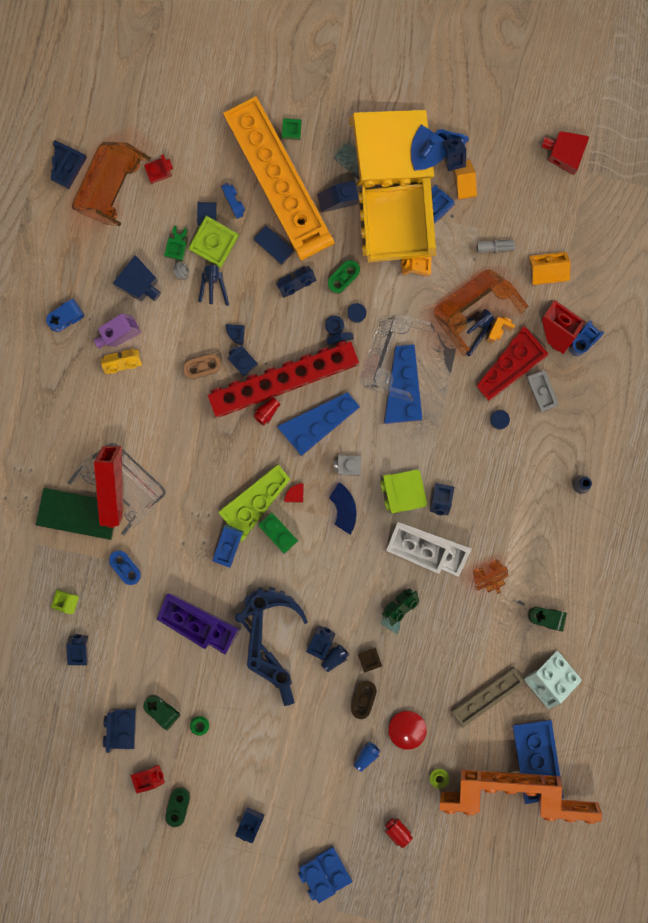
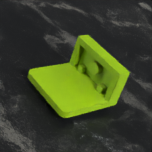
M419 470L382 476L383 480L380 481L382 492L386 493L387 499H384L386 511L389 510L390 514L418 509L427 505L421 472Z

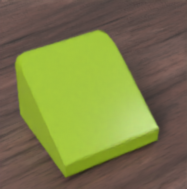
M56 589L51 608L63 613L74 614L79 596Z

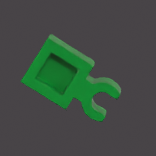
M174 226L172 230L174 239L168 238L164 257L183 261L187 248V242L183 241V239L187 236V228H184L182 234H177L178 228Z

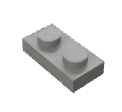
M545 370L526 377L540 413L559 406Z

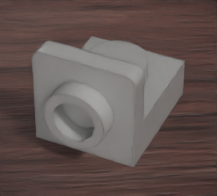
M338 455V459H334V471H338V475L361 476V456Z

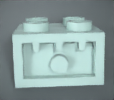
M558 651L554 652L538 670L528 674L523 679L547 709L561 704L582 681Z

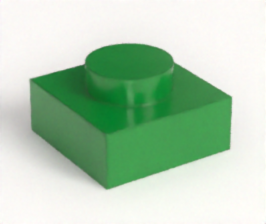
M283 118L282 139L301 140L302 120Z

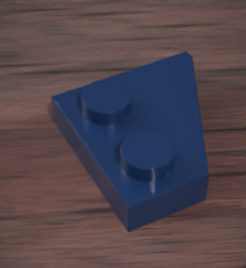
M54 140L55 152L54 157H52L53 169L51 171V180L69 190L87 156Z

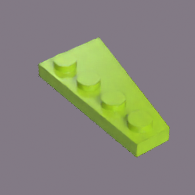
M277 464L219 510L218 513L229 526L244 531L241 538L243 542L274 499L277 498L290 481V478Z

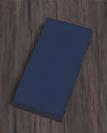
M265 226L254 238V241L281 265L294 253V250L268 226Z

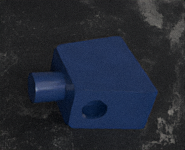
M136 255L112 283L120 291L141 302L146 296L156 301L161 295V292L154 287L158 280Z

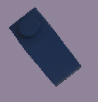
M354 180L336 184L317 194L321 213L358 205L359 198Z

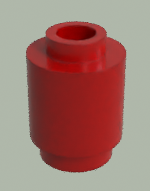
M392 818L385 824L386 829L384 832L396 846L404 848L413 839L410 835L411 832L399 818L395 820Z

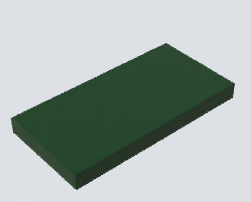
M43 488L36 526L112 540L114 527L100 526L97 498Z

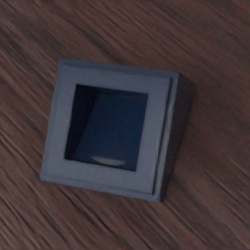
M197 202V225L201 226L206 215L217 221V202Z

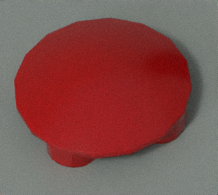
M405 710L396 714L391 719L388 726V734L391 741L397 747L404 750H412L419 747L425 740L427 726L419 714Z

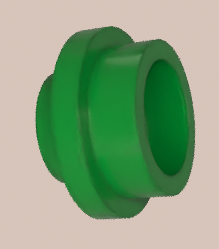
M196 716L190 722L191 732L197 736L206 734L209 730V721L203 716ZM198 722L203 723L202 729L196 727Z

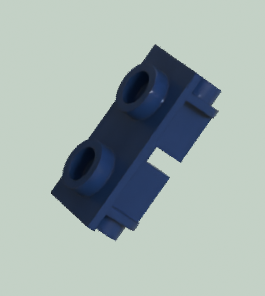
M303 266L294 271L293 273L296 277L294 279L290 274L278 279L279 282L276 285L283 298L293 295L296 291L308 287L317 281L310 266Z

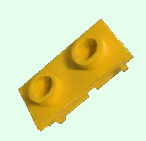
M132 348L121 351V358H119L118 353L104 355L101 358V366L105 374H114L118 371L142 366L139 350Z

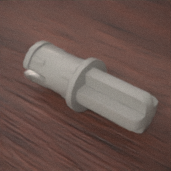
M494 239V241H477V253L494 252V254H497V252L515 250L514 240L497 241Z

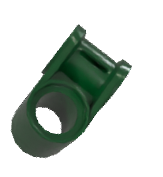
M533 607L529 610L528 619L531 623L561 632L564 631L567 617L566 612ZM539 613L542 617L537 619L534 615Z
M157 695L149 696L144 702V711L167 731L181 716L175 708ZM156 701V707L151 709L149 707L150 702Z

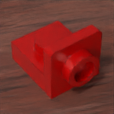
M164 154L160 155L161 159L144 165L151 184L172 177L170 170H173L170 159H165Z
M159 765L130 775L136 794L156 789L165 783L164 775Z

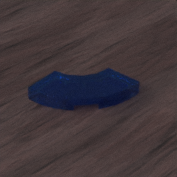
M339 482L329 497L337 509V519L334 525L351 535L356 523V505L351 493Z

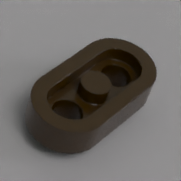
M362 681L357 687L351 706V712L357 719H365L371 712L377 693L376 686L371 681ZM369 687L370 693L365 694L363 689ZM362 705L365 709L363 712H358L357 707Z

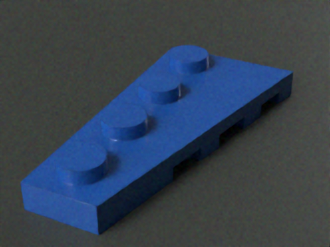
M415 345L396 346L384 424L422 421Z
M347 392L277 426V428L298 453L303 456L358 410L360 406Z

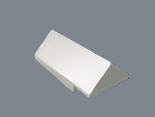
M398 522L386 551L438 574L442 569L459 577L471 552V548Z

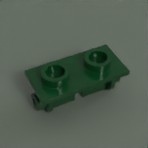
M410 588L408 590L405 589L395 598L399 602L398 605L392 601L383 609L381 614L385 619L389 617L391 626L396 622H400L407 612L413 610L418 605L417 591L413 592Z

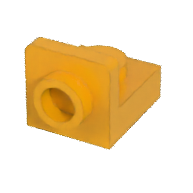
M432 257L402 259V275L409 273L426 277L431 275Z
M498 317L486 341L493 344L496 339L500 340L504 332L501 328L512 331L515 327L512 324V320L506 317Z

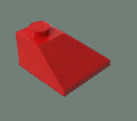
M554 300L542 318L547 343L554 350L564 354L576 339L586 321Z

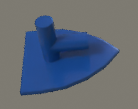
M422 124L416 132L411 145V161L414 171L433 167L446 156V151L442 146V142L446 140Z

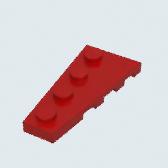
M523 326L516 338L512 340L505 352L501 354L497 362L479 382L477 389L488 402L548 357V352L530 331Z

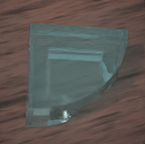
M389 617L387 619L384 618L381 622L383 626L398 634L400 622H396L391 626Z

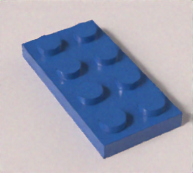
M552 720L512 725L519 773L560 776ZM523 792L524 803L539 802V793L535 796H529Z

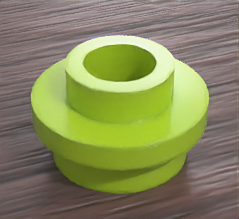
M435 769L431 772L429 779L433 787L442 789L448 785L449 775L445 770ZM442 776L443 781L437 782L436 777Z

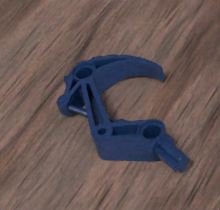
M258 587L256 591L246 596V608L243 612L235 615V620L242 623L251 635L247 666L251 671L271 682L276 688H279L284 706L291 705L295 701L290 684H292L290 673L281 666L272 652H268L262 644L264 610L275 606H285L295 610L301 616L304 624L308 623L300 605L290 595H285V592L282 590L278 592L274 587H269V590H263L262 587ZM257 597H262L265 600L263 608L255 606L254 602ZM250 615L254 616L252 630L245 622V618ZM262 650L266 654L267 660L262 658ZM279 672L287 675L285 682L277 681L276 675Z

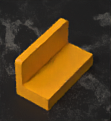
M567 252L529 256L533 285L570 280L571 261Z

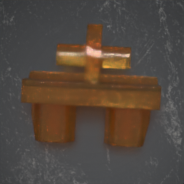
M499 560L489 564L492 572L487 575L483 568L473 571L477 591L486 588L488 593L495 590L497 594H500L501 590L499 587L505 585L503 579L509 577L507 567H503Z

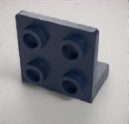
M112 709L107 713V716H104V728H107V732L103 736V748H106V753H110L114 749H135L137 709Z

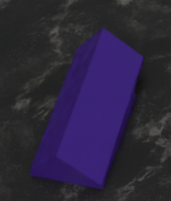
M170 593L166 595L157 617L158 621L203 649L210 645L225 655L241 630L229 622Z

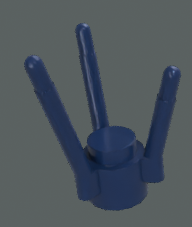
M208 265L204 267L198 302H202L205 283H209V304H213V284L219 280L225 304L229 306L223 282V273L219 272L218 266Z
M486 309L476 312L472 317L450 329L451 332H454L473 320L475 324L467 331V334H470L477 327L480 329L484 328L467 356H471L486 332L492 327L491 323L494 321V317Z

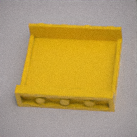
M426 110L355 112L351 115L349 126H353L360 178L357 186L363 185L365 188L381 184L382 187H388L393 184L406 186L411 183L423 184V178H430L431 180L434 177L433 167L414 171L411 161V145L416 132L421 124L428 128Z
M423 178V184L368 190L362 185V192H359L360 204L363 203L360 216L361 221H364L365 227H361L362 239L365 238L366 244L362 245L363 256H367L368 263L437 256L430 178Z

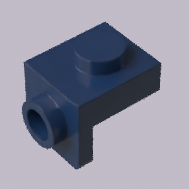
M247 807L235 836L243 841L253 843L265 815Z

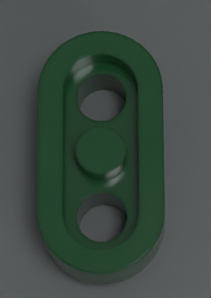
M184 787L174 789L170 796L165 820L171 827H179L183 824L191 796L190 792ZM177 795H182L183 801H178ZM172 815H178V820H173Z

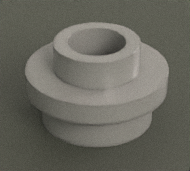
M181 261L177 262L173 266L176 277L179 280L188 279L189 269L187 265Z

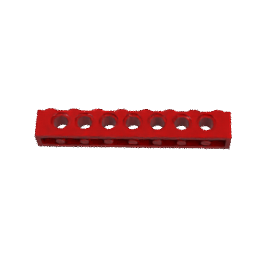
M339 342L335 348L330 350L328 347L323 348L314 356L307 354L300 357V361L295 363L288 361L282 364L283 367L275 369V367L269 368L264 371L265 374L257 376V374L248 376L246 378L247 381L241 383L235 381L228 384L229 387L223 390L221 387L211 390V394L207 396L215 417H223L272 397L274 398L359 366V360L352 342ZM334 354H339L342 360L339 363H334L331 357ZM316 361H322L324 367L317 370L313 364ZM303 367L306 369V374L298 376L295 373L296 369ZM286 374L289 378L287 382L280 383L278 376ZM262 381H269L271 385L269 389L263 390L260 388V383ZM246 387H250L253 390L252 394L248 397L242 395V391ZM227 394H233L235 396V399L232 403H226L224 401V398Z

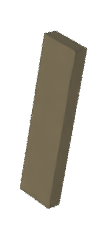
M512 667L454 708L451 713L463 728L520 688L525 682L515 667Z

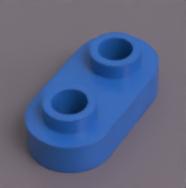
M227 182L221 185V189L236 219L243 217L245 208L241 201L237 202L235 198L237 192L233 184L229 186Z
M115 551L110 555L109 563L125 584L134 585L140 581L141 571L126 552ZM118 557L123 558V562L121 564L117 563ZM131 571L135 573L133 579H130L128 576Z

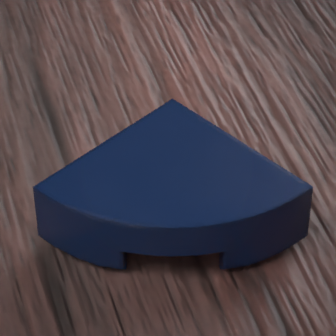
M226 324V331L230 339L236 344L244 345L245 326Z
M341 332L326 339L328 345H332L342 341L353 340L354 337L351 332Z

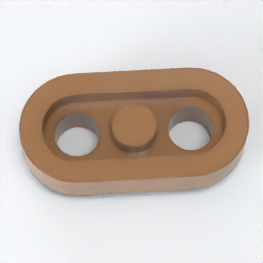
M214 354L205 355L187 361L184 364L183 371L189 379L202 378L217 373L221 368V361ZM210 362H215L213 368L208 367ZM196 367L197 371L196 373H191L190 369Z

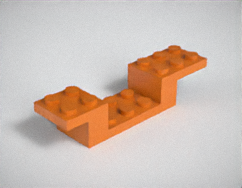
M461 769L460 792L441 791L440 810L444 811V813L464 812L466 815H475L480 813L481 790H485L487 793L505 791L506 794L525 792L529 796H535L539 793L540 817L547 821L564 819L566 822L583 820L588 824L602 822L599 802L562 800L560 776Z

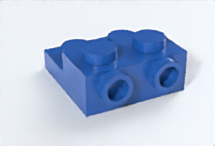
M334 846L299 865V878L302 883L307 882L310 888L307 890L312 901L316 899L318 904L353 882Z

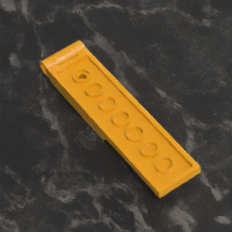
M257 96L224 112L225 120L300 261L334 245L335 243ZM303 220L304 224H299L298 221Z

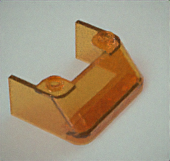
M127 142L101 143L73 200L72 209L103 224L120 226L121 222L116 220V208L112 207L126 175L136 172L140 167V161H150L151 157Z
M493 270L483 271L438 304L434 310L435 319L463 356H466L470 349L459 336L467 327V320L462 312L492 291L499 299L509 298L520 314H523L529 307L514 286Z

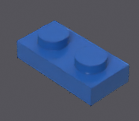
M225 525L212 561L230 568L244 531Z

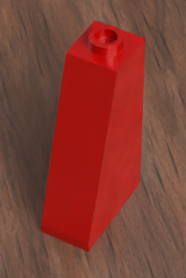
M102 446L94 461L100 526L113 528L119 526L123 519L122 446Z

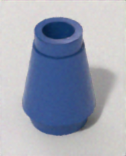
M372 742L364 744L353 764L355 768L361 772L379 757L380 749Z

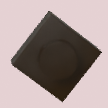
M376 647L358 654L364 673L382 667Z

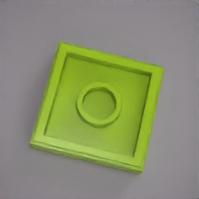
M206 215L188 249L222 268L240 234Z

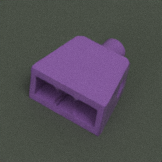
M122 313L99 327L101 335L93 340L99 349L105 345L116 347L142 332L133 316Z

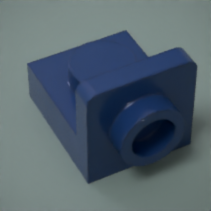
M455 138L443 141L442 146L446 151L445 167L447 170L452 171L466 167L467 149L462 140Z
M242 345L239 348L237 346L228 353L230 355L228 360L244 377L258 365Z
M436 483L430 512L437 515H449L455 487Z
M318 626L306 652L324 660L336 634L327 627Z
M74 634L69 636L66 644L67 665L88 664L87 635Z

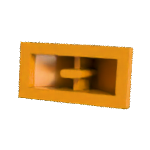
M466 160V167L453 170L458 200L477 197L476 172L471 160Z

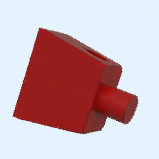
M559 131L555 140L545 137L541 148L551 151L548 158L549 162L575 175L589 136Z

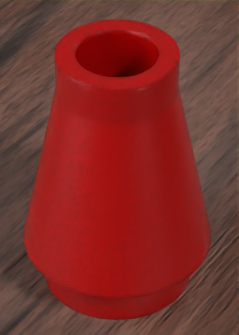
M272 397L268 402L255 410L253 417L263 426L266 423L269 424L281 404Z

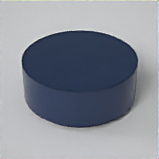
M355 303L349 307L348 318L353 323H360L366 318L367 311L362 304Z
M339 316L329 317L325 323L326 331L330 335L341 333L344 330L343 320Z
M498 410L491 415L490 423L493 428L502 430L509 425L510 417L507 412Z

